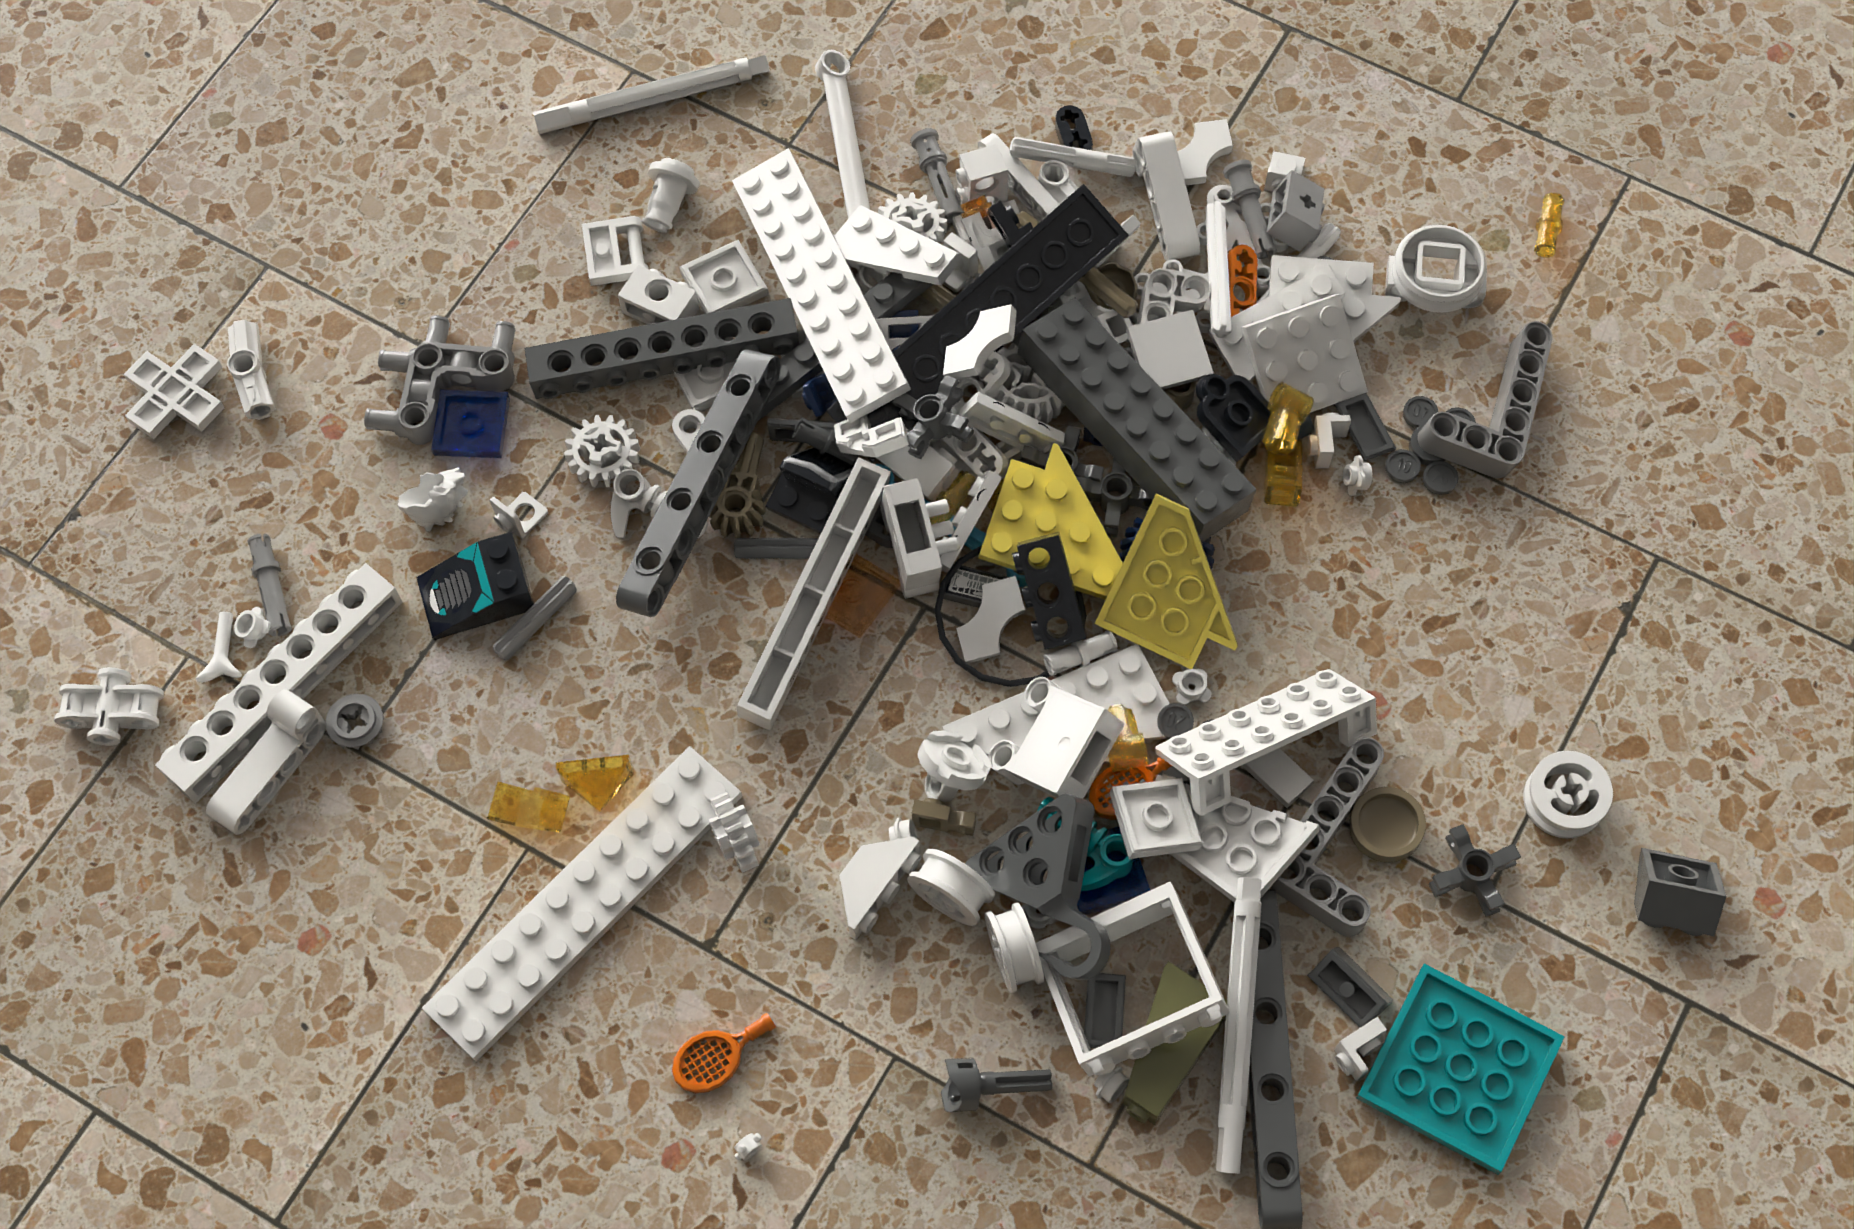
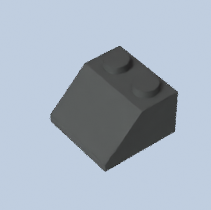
M1641 848L1634 899L1638 921H1642L1644 924L1654 928L1667 926L1680 929L1692 936H1701L1702 934L1715 936L1727 897L1717 863Z

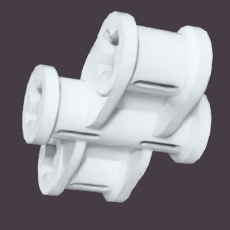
M112 667L99 669L97 677L100 679V685L64 684L60 686L59 694L62 696L60 711L55 715L54 722L59 726L72 729L92 728L87 733V740L92 743L104 746L118 745L121 742V735L118 734L119 728L155 729L159 726V718L156 716L159 700L163 699L164 691L159 687L147 684L126 685L131 681V674L126 670Z

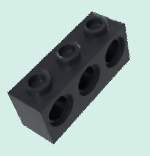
M1060 532L1018 542V551L1012 553L1017 573L1024 572L1027 586L1022 587V593L1026 607H1033L1036 620L1031 621L1035 641H1042L1046 650L1087 639ZM1035 548H1043L1049 553L1050 560L1043 566H1037L1030 561L1029 553ZM1046 582L1055 584L1059 590L1058 596L1053 600L1043 599L1038 592L1040 585ZM1054 617H1061L1066 620L1068 629L1062 634H1054L1048 628L1047 623Z

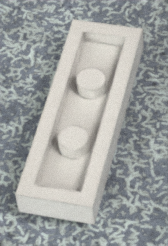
M979 391L959 409V415L968 418L969 423L967 425L1022 451L1024 445L1049 454L1053 443L1058 444L1059 447L1064 444V432Z
M989 471L985 478L980 476L976 478L968 492L973 497L967 509L961 506L952 520V524L956 529L951 537H957L960 548L957 551L939 555L942 571L947 573L952 567L1001 481V476Z

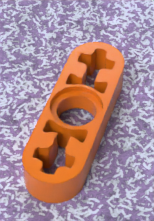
M1244 244L1238 245L1227 252L1231 317L1240 313V309L1244 311L1256 304L1258 259L1255 251ZM1234 285H1238L1243 289L1245 293L1244 301H1239L1234 296Z

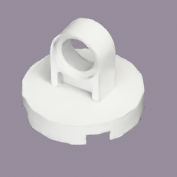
M944 730L929 733L918 751L920 764L927 772L925 779L927 797L949 802L953 800L959 789L975 790L982 786L991 768L988 756L978 745L974 744L973 748H970L968 745L960 742L963 736Z

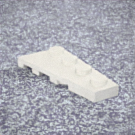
M861 205L834 235L849 267L860 269L861 266L874 268L878 273L887 275L889 272L900 273L904 278L942 285L962 261L958 252Z
M1327 264L1231 317L1232 329L1229 335H1223L1222 338L1215 336V333H1212L1211 329H1209V335L1232 374L1243 376L1251 382L1256 376L1241 327L1333 294H1340L1341 299H1343L1345 291Z

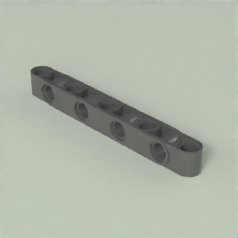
M748 349L740 353L618 587L616 594L618 608L647 617H655L659 613L779 378L781 362L778 356Z
M1268 889L1260 898L1262 904L1259 937L1264 938L1268 942L1269 947L1263 950L1258 949L1248 1079L1260 1229H1302V1200L1278 905L1275 889ZM1260 1010H1266L1274 1016L1275 1022L1268 1025L1258 1021L1255 1013ZM1268 1085L1277 1088L1281 1099L1277 1101L1267 1100L1262 1095L1261 1088ZM1271 1163L1282 1165L1286 1170L1287 1178L1283 1180L1273 1179L1268 1174L1267 1166Z

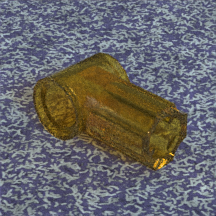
M1284 382L1276 386L1268 401L1267 408L1271 411L1262 442L1268 451L1274 454L1283 453L1288 455L1294 449L1300 426L1309 415L1314 399Z
M1122 704L1109 706L1108 711L1125 723L1108 754L1112 772L1149 765L1144 736L1142 732H1138L1132 709L1126 708Z

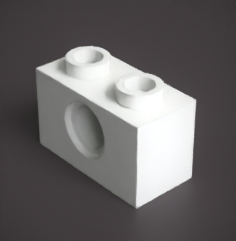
M640 265L636 267L618 294L622 313L647 325L695 316L699 310L696 291L685 282L677 283L666 278L656 269L649 270ZM659 298H665L664 300H661V301H655V300H657V299H659Z

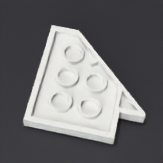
M1272 255L1268 297L1327 264L1330 266L1345 291V297L1341 301L1353 342L1368 332L1400 304L1401 297L1372 295L1374 263Z

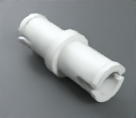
M1108 630L1084 641L1073 642L1071 646L1044 654V664L1048 673L1054 676L1078 665L1080 667L1090 664L1091 660L1117 652V642L1113 633Z

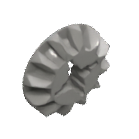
M350 694L340 698L331 706L326 716V730L332 741L339 744L343 749L345 747H353L358 750L362 745L367 743L373 744V739L377 734L382 733V724L385 718L380 705L375 699L364 694ZM358 715H361L360 718L366 726H355L351 730V726L345 719H356Z

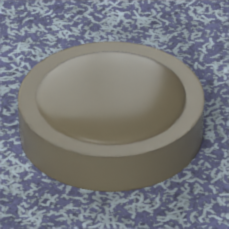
M1378 787L1366 792L1358 799L1350 816L1349 830L1354 844L1363 854L1380 862H1397L1411 856L1419 847L1426 831V818L1419 802L1406 791L1395 787Z

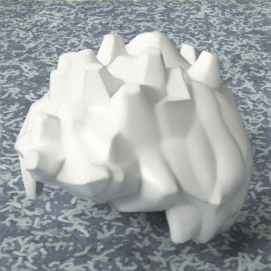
M455 468L438 474L426 472L424 475H420L419 486L408 489L399 496L398 508L414 520L416 524L424 527L426 531H431L434 524L443 526L445 522H452L453 512L457 510V507L462 508L463 503L460 500L468 492L462 486L465 474L460 473V468Z

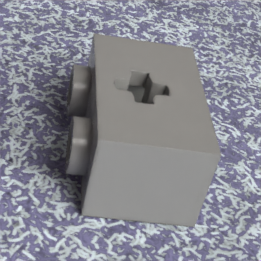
M1291 170L1273 190L1266 233L1299 252L1308 242H1314L1322 229L1320 218L1325 208V204H1323L1324 188Z

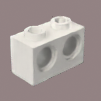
M998 144L960 154V168L956 169V178L960 188H956V195L960 207H966L969 213L992 206L1000 200L1002 203L1007 202L1008 168Z

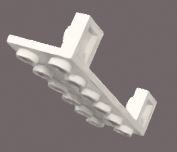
M1330 669L1319 671L1316 675L1298 683L1290 684L1287 688L1269 696L1261 697L1259 700L1240 709L1232 710L1222 717L1203 723L1193 730L1170 738L1168 741L1155 747L1156 754L1190 778L1192 810L1202 816L1231 802L1229 771L1337 721L1339 742L1347 747L1352 746L1358 739L1376 735V697Z

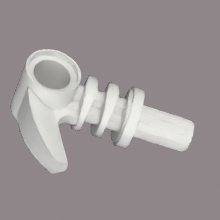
M634 469L622 470L614 479L611 521L615 536L621 539L625 538L629 513L633 509H639L643 513L651 511V518H654L667 491L661 493L662 488L659 485L651 487L650 483ZM631 481H639L640 487L635 494L626 495V486ZM707 521L698 538H700L702 534H704V532L706 531L708 525Z

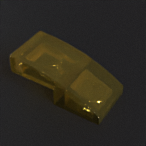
M497 781L487 820L536 830L561 832L570 796L534 787L532 791Z

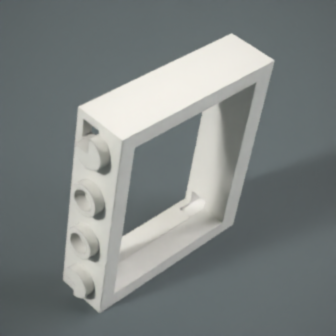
M1171 881L1090 919L1105 928L1110 942L1174 914L1209 998L1091 1050L1061 974L1050 963L1040 957L1043 974L1078 1063L1088 1076L1106 1074L1112 1071L1115 1065L1129 1058H1142L1149 1054L1152 1048L1163 1043L1180 1041L1186 1036L1187 1032L1200 1026H1213L1220 1022L1223 1016L1230 1013L1180 897ZM1072 926L1037 942L1036 946L1038 953L1041 952L1071 961L1090 952L1091 941L1084 930Z

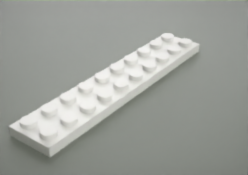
M789 148L732 180L788 298H791L792 306L849 422L852 423L910 391L911 388Z
M689 746L422 1007L424 1012L477 1062L712 828L709 819L716 817L710 799L727 792L733 805H735L742 798L741 791Z

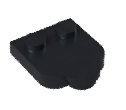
M1216 374L1207 375L1201 378L1196 385V395L1200 400L1197 406L1199 421L1236 462L1285 420L1254 385L1243 376L1233 375L1225 379Z

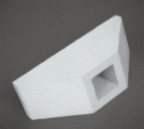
M908 837L862 845L839 876L850 937L857 940L862 931L867 934L873 928L879 916L876 912L884 902L889 904L894 899L900 889L898 884L905 873L910 875L916 869L922 857L919 855L920 843L918 839Z

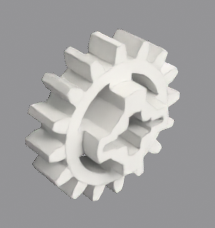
M910 193L909 198L904 199L901 194H897V201L894 202L888 198L886 199L885 207L879 206L878 214L935 242L944 241V235L947 230L945 210L938 209L937 201L928 203L927 195L916 199L915 194Z
M595 415L594 423L592 424L585 419L582 420L583 429L579 430L573 427L571 431L574 439L565 440L568 450L564 452L570 472L572 474L577 473L581 483L589 478L592 487H596L599 481H604L605 486L610 487V480L615 478L619 472L625 469H633L631 463H639L640 461L638 456L640 445L638 439H636L634 429H628L626 421L623 419L615 424L613 415H609L606 421H601L599 415ZM615 437L619 438L625 446H622L620 441L615 440ZM580 456H583L585 461H589L590 465L584 463Z
M727 792L711 798V804L716 817L709 819V822L725 860L734 857L742 873L759 866L753 848L759 846L760 843L744 805L735 808Z

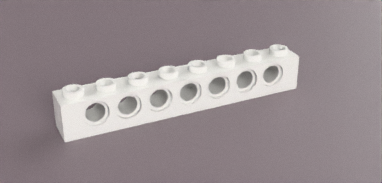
M367 563L359 570L351 572L345 579L344 584L334 594L326 596L321 601L319 608L309 618L300 621L295 626L293 633L285 641L275 645L261 664L255 669L249 670L242 677L241 683L216 702L212 711L202 720L192 724L188 733L176 745L166 749L155 766L170 782L196 804L254 747L273 724L267 716V707L272 698L279 691L287 689L303 700L403 603L396 588ZM363 601L359 607L350 609L354 603ZM337 626L333 632L325 634L329 627ZM312 650L310 655L299 659L303 652ZM286 675L283 681L273 684L277 677ZM259 700L256 707L247 710L251 702ZM233 726L229 733L220 735L224 728ZM206 751L202 759L193 761L198 753Z

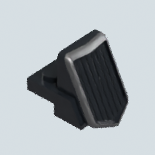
M816 448L806 449L787 456L779 467L782 474L765 506L769 511L821 534L854 465L826 452L821 455Z

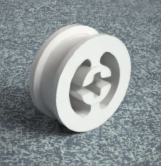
M1559 751L1545 757L1527 779L1523 792L1524 806L1533 823L1544 832L1559 838H1576L1589 833L1607 814L1613 799L1612 783L1605 769L1592 757L1576 751ZM1551 775H1569L1566 780L1564 775L1560 776L1551 789L1546 788L1544 785L1545 779ZM1585 800H1588L1591 804L1590 811L1586 814L1579 816L1566 815L1570 809L1572 814L1575 813Z
M927 849L923 854L925 863L919 872H911L908 876L909 885L923 900L943 914L962 924L975 926L980 920L978 911L984 903H991L995 897L993 888L976 871L955 857L936 849Z
M1018 902L1012 904L1011 911L994 915L992 911L985 912L990 942L1008 991L1014 993L1017 991V985L1032 980L1036 984L1044 983V974L1037 946L1021 905Z

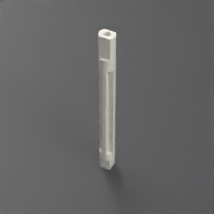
M766 55L749 60L745 57L533 112L539 134L751 80L752 76L767 73L770 69Z
M1249 877L1238 878L1237 898L1234 903L1227 1006L1230 1013L1226 1015L1218 1114L1219 1136L1216 1171L1240 1174L1243 1130H1245L1262 904L1260 902L1262 879Z

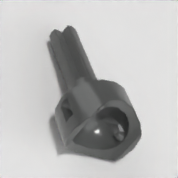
M974 1058L945 1059L949 1079L941 1091V1097L946 1112L976 1111L981 1095L1052 1090V1073L1050 1069L1008 1072L988 1071L980 1073Z

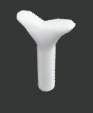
M219 613L214 655L205 669L196 677V681L201 683L207 682L223 674L233 678L242 676V673L228 659L233 622L232 613Z

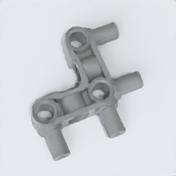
M434 315L430 317L426 340L417 348L411 349L409 352L380 350L378 356L380 371L404 372L407 375L399 408L396 411L367 408L364 416L366 429L392 431L399 437L408 438L413 444L423 445L430 442L436 434L441 418L439 410L443 392L447 391V388L465 386L476 387L477 391L497 392L509 389L515 380L513 371L515 356L511 351L516 332L515 325L507 321H498L495 326L491 347L447 344L446 341L450 328L449 320L446 317ZM497 368H502L501 370H499V371H497V372H492L493 370H495V369H497ZM418 421H423L421 424L412 426L414 423Z

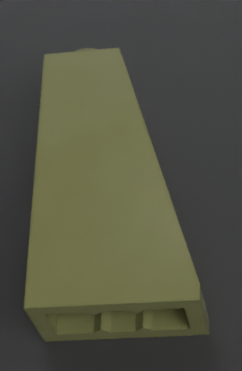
M1168 961L1163 969L1146 1026L1209 998L1205 985ZM1226 1015L1213 1026H1200L1187 1032L1186 1036L1180 1041L1160 1044L1152 1048L1146 1056L1135 1059L1123 1099V1104L1127 1106L1126 1112L1131 1117L1143 1124L1146 1121L1153 1125L1158 1122L1226 1020Z

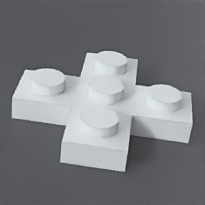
M193 344L172 367L146 351L124 373L128 382L146 393L125 417L129 423L152 439H155L176 415L202 432L225 408L220 400L202 389L222 368L220 361L196 344Z

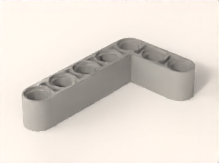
M1532 321L1512 340L1489 428L1449 412H1437L1419 431L1417 438L1419 446L1429 454L1490 477L1503 478L1508 475L1522 461L1525 455L1552 344L1553 335L1550 328L1542 322Z
M1370 737L1358 739L1351 746L1301 819V822L1304 823L1307 820L1319 824L1320 831L1311 840L1316 848L1313 850L1303 849L1288 866V869L1295 873L1296 878L1287 880L1280 876L1271 886L1277 894L1345 937L1356 936L1364 929L1371 914L1370 905L1362 895L1315 866V864L1379 770L1384 758V749L1377 740ZM1365 754L1372 759L1373 763L1364 764L1358 760L1357 755ZM1346 782L1353 787L1354 791L1351 793L1344 792L1339 789L1337 784ZM1328 811L1333 814L1335 820H1322L1317 812ZM1319 888L1327 894L1328 899L1317 900L1311 896L1310 890ZM1352 909L1356 911L1360 920H1347L1343 916L1342 910Z

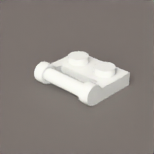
M629 216L582 224L591 286L627 281L638 265L649 269L648 265L644 263L640 235L643 231L641 218ZM617 234H627L631 264H621Z

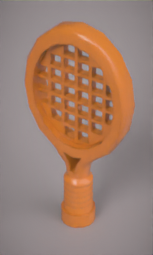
M1159 757L1152 764L1130 761L1117 763L1106 768L1095 778L1089 789L1088 799L1094 806V812L1101 818L1116 820L1117 817L1112 807L1113 804L1108 802L1111 800V797L1105 798V795L1111 790V788L1108 789L1106 787L1107 785L1120 786L1126 781L1128 785L1140 783L1141 779H1144L1145 782H1153L1161 771H1166L1172 765ZM1127 772L1131 774L1128 777L1125 776ZM1139 773L1141 776L1136 778L1135 775ZM1121 776H1123V777L1125 778V779H1123L1122 781H1120V780L1118 779V778H1120ZM1117 780L1118 783L1114 785L1112 782ZM1105 788L1106 791L1102 793L1100 790ZM1102 797L1104 800L1102 802H1099L1098 799ZM1107 803L1108 806L1104 808L1102 805Z
M766 1012L760 1016L759 1020L738 1034L714 1030L704 1031L691 1037L680 1047L674 1057L672 1072L675 1082L683 1090L695 1094L710 1092L722 1087L733 1077L738 1069L745 1044L776 1028L769 1014ZM706 1040L707 1043H705V1044H703V1045L700 1043V1042H703V1041ZM716 1041L717 1045L712 1047L710 1043ZM699 1043L700 1047L695 1049L694 1046ZM726 1043L728 1047L722 1049L721 1045ZM709 1045L711 1049L705 1051L704 1047ZM719 1047L721 1051L716 1054L715 1049ZM691 1048H693L694 1051L691 1052V1053H688V1051H689ZM703 1049L704 1053L699 1056L698 1051ZM730 1049L732 1053L726 1055L725 1051ZM713 1051L715 1055L710 1058L708 1053ZM696 1053L698 1057L693 1060L691 1056ZM723 1053L725 1057L720 1060L718 1056ZM706 1055L708 1060L703 1062L701 1058ZM717 1057L718 1062L714 1064L712 1060ZM690 1058L691 1062L686 1064L684 1060ZM700 1059L701 1064L696 1066L695 1062ZM727 1059L729 1064L724 1066L722 1062ZM711 1062L712 1066L707 1068L705 1064ZM694 1064L695 1068L690 1070L688 1066ZM721 1064L723 1068L717 1070L716 1066ZM704 1066L706 1070L700 1072L699 1068ZM687 1068L689 1072L683 1074L682 1070ZM714 1068L716 1072L711 1075L709 1070ZM697 1070L699 1074L694 1077L692 1073ZM725 1070V1073L721 1076L720 1072ZM708 1072L710 1076L705 1079L703 1074ZM691 1074L692 1079L687 1081L686 1076ZM718 1074L720 1078L714 1080L713 1077ZM701 1076L703 1080L698 1083L696 1079ZM709 1079H712V1080H713V1081L710 1082V1083H707V1082H706V1081H708Z

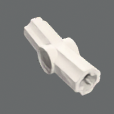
M247 320L234 321L228 327L230 357L228 358L227 366L233 376L246 417L248 419L261 420L270 417V414L276 408L266 381V373L262 367L259 326L256 322H249Z

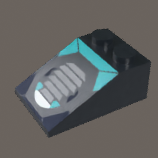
M512 532L478 541L416 577L433 640L523 614L534 604L520 552Z

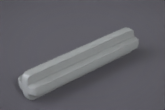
M566 576L560 577L493 645L495 653L504 660L510 659L576 592L577 588L573 581Z

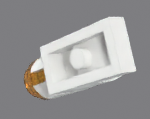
M985 195L961 205L963 210L961 214L962 222L972 246L978 250V258L984 271L1008 251L1005 241L987 214L988 208L993 204L991 201H987Z

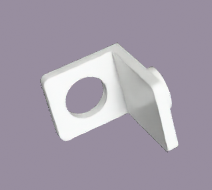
M522 492L508 507L495 497L489 500L495 513L494 521L504 531L509 532L511 530L522 540L548 514L547 508L526 492ZM523 505H529L535 509L534 516L528 521H520L516 514V510Z

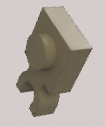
M926 798L924 801L914 800L911 814L915 826L943 832L953 830L965 835H974L976 813L951 810V807L945 806L943 801L934 798Z

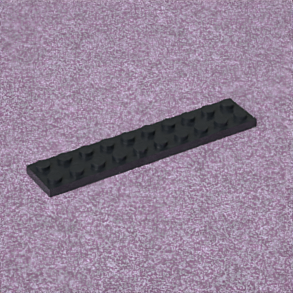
M1084 184L893 351L911 388L906 394L916 400L928 394H937L940 383L945 377L943 371L946 346L959 342L972 331L979 319L980 311L1011 304L1017 311L1015 337L1129 236ZM1006 344L1000 346V347L997 348L994 352H998V351L1001 350ZM894 400L867 414L871 428L901 417L905 427L910 430L918 421L900 416L899 411L901 408L893 404ZM836 401L826 410L836 423L847 420L839 401ZM866 456L871 461V463H873L877 459L875 457Z

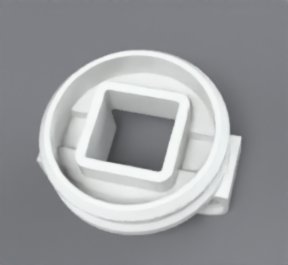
M1429 225L1418 228L1401 241L1395 256L1389 255L1386 269L1385 295L1401 297L1400 302L1408 301L1418 308L1431 312L1443 313L1461 308L1478 307L1483 303L1486 295L1487 261L1484 251L1473 237L1455 227ZM1423 256L1457 260L1453 280L1423 277Z

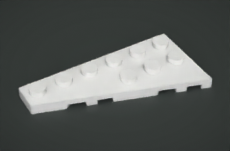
M1138 644L1050 680L1063 691L1105 708L1125 723L1113 747L1119 743L1139 742V744L1152 743L1153 740L1168 739L1159 731L1157 718L1162 708L1170 703ZM1024 692L946 724L942 728L944 731L962 735L963 738L960 742L968 745L970 748H973L974 744H976L988 756L991 748L1002 740H1009L1020 748L1040 713L1025 702Z
M1107 755L1096 777L1106 768L1127 761ZM1129 772L1125 774L1126 777L1131 775ZM1139 773L1135 775L1136 778L1141 776ZM1163 773L1162 776L1157 775L1155 781L1176 779V777ZM1121 776V777L1118 778V779H1119L1120 781H1122V780L1125 779V778H1124L1123 776ZM1115 780L1112 783L1115 785L1118 783V781ZM1184 783L1192 807L1190 785ZM1109 784L1106 787L1109 789L1112 787V785ZM1103 788V789H1101L1100 791L1103 793V792H1105L1106 790H1105V788ZM1231 796L1230 803L1202 816L1193 810L1203 842L1200 850L1172 853L1170 855L1235 903L1238 878L1262 879L1261 898L1320 831L1319 824L1307 820L1304 823L1289 818L1286 813L1274 809L1273 812L1252 806L1249 801Z

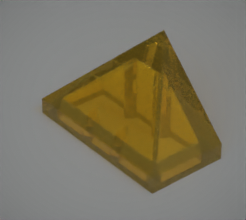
M629 754L556 762V771L562 783L599 812L634 775V767Z

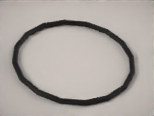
M982 545L959 558L940 583L934 609L939 639L954 662L981 681L1007 687L1026 685L1035 678L1051 676L1046 670L1038 676L1006 680L984 675L960 659L946 638L941 608L947 584L962 564L979 555ZM1075 590L1085 626L1087 615L1082 592Z

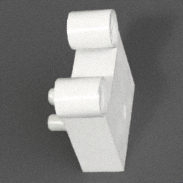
M919 478L883 486L880 507L887 532L890 533L899 567L898 576L904 598L938 591L942 571L939 555L957 551L960 548L957 537L935 541L937 537L953 534L954 528L950 520L931 525L929 517L949 512L947 500L943 499L925 504Z
M1046 677L1035 678L1026 687L1024 700L1040 714L1020 748L1009 740L999 741L991 748L988 755L991 768L1014 784L1026 783L1055 798L1068 793L1083 799L1125 723L1105 708L1063 691Z

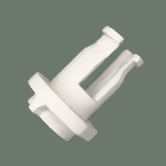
M671 158L652 162L647 172L650 179L655 183L648 202V211L645 218H642V223L662 233H667L668 229H672V220L677 214L685 194L696 193L700 181L694 176V170L689 165Z

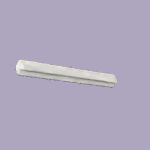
M1214 201L1213 204H1207L1205 208L1208 277L1211 285V293L1209 295L1212 333H1215L1216 337L1222 338L1223 335H1229L1232 329L1225 207L1221 205V202Z

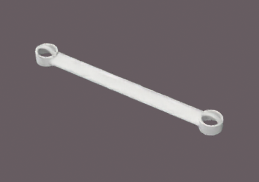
M827 50L823 52L816 63L815 71L817 76L824 82L846 211L849 219L860 205L869 210L870 206L846 75L850 70V63L839 51ZM831 63L839 69L840 73L830 70ZM861 266L860 269L857 268V273L854 277L862 293L865 294L872 288L869 285L870 276L879 283L888 275L878 273L874 268Z

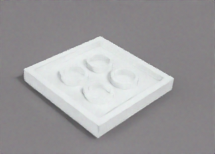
M1333 294L1241 327L1260 392L1285 419L1284 422L1289 421V418L1299 413L1308 414L1368 392L1340 294Z

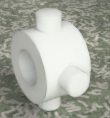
M750 1133L743 1137L734 1147L737 1151L735 1158L739 1161L741 1159L745 1161L754 1156L762 1147V1144L759 1142L762 1139L761 1135Z

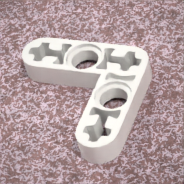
M993 352L985 361L981 374L978 375L984 378L983 381L988 383L986 387L982 382L975 379L977 375L959 379V384L956 387L964 390L965 387L973 384L976 386L977 391L991 397L1009 377L1011 371L1010 363L1001 354ZM990 362L997 364L996 368L999 371L996 375L989 373L990 368L988 365ZM963 397L951 408L949 413L959 415V409L965 404ZM967 425L973 428L977 440L975 447L971 451H964L961 446V440L951 434L942 438L977 476L985 478L989 472L987 470V463L983 459L978 458L983 453L987 458L995 461L994 465L997 469L994 473L1001 476L1002 479L1005 477L1009 467L1008 460L982 431Z

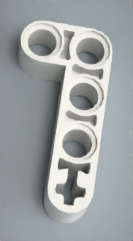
M1172 132L1137 138L1132 151L1133 158L1136 159L1135 171L1138 177L1144 176L1164 259L1166 261L1170 259L1176 260L1199 255L1200 242Z
M1166 268L1154 270L1149 275L1142 290L1137 324L1148 322L1147 316L1150 314L1163 318L1173 315L1174 311L1186 312L1193 310L1194 313L1200 311L1211 293L1209 281L1199 274ZM1162 283L1166 286L1167 293L1156 292L1152 284ZM1190 288L1197 290L1200 294V299H1191L1187 296L1185 290Z
M287 689L279 691L267 707V716L273 724L207 804L206 815L236 835L243 833L250 827L320 741L326 730V722L318 710Z

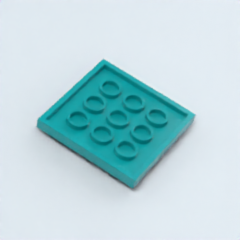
M1424 963L1356 1099L1499 1175L1506 1164L1565 1036Z

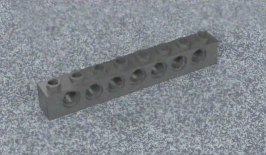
M791 298L526 347L524 349L529 384L535 398L552 399L561 394L572 392L584 393L593 388L609 385L621 386L626 382L640 379L653 380L661 375L674 372L685 374L693 369H697L698 365H702V368L709 366L721 367L726 363L736 362L735 359L745 349L770 355H785L800 343ZM761 331H769L766 334H758ZM726 337H736L733 340L725 341ZM703 342V344L698 347H691L694 344ZM665 349L669 350L665 353H659L660 351ZM629 356H635L633 359L625 360ZM602 362L600 365L592 366L594 363ZM564 368H569V369H568L567 371H565V372H559L560 370H562V369H564Z

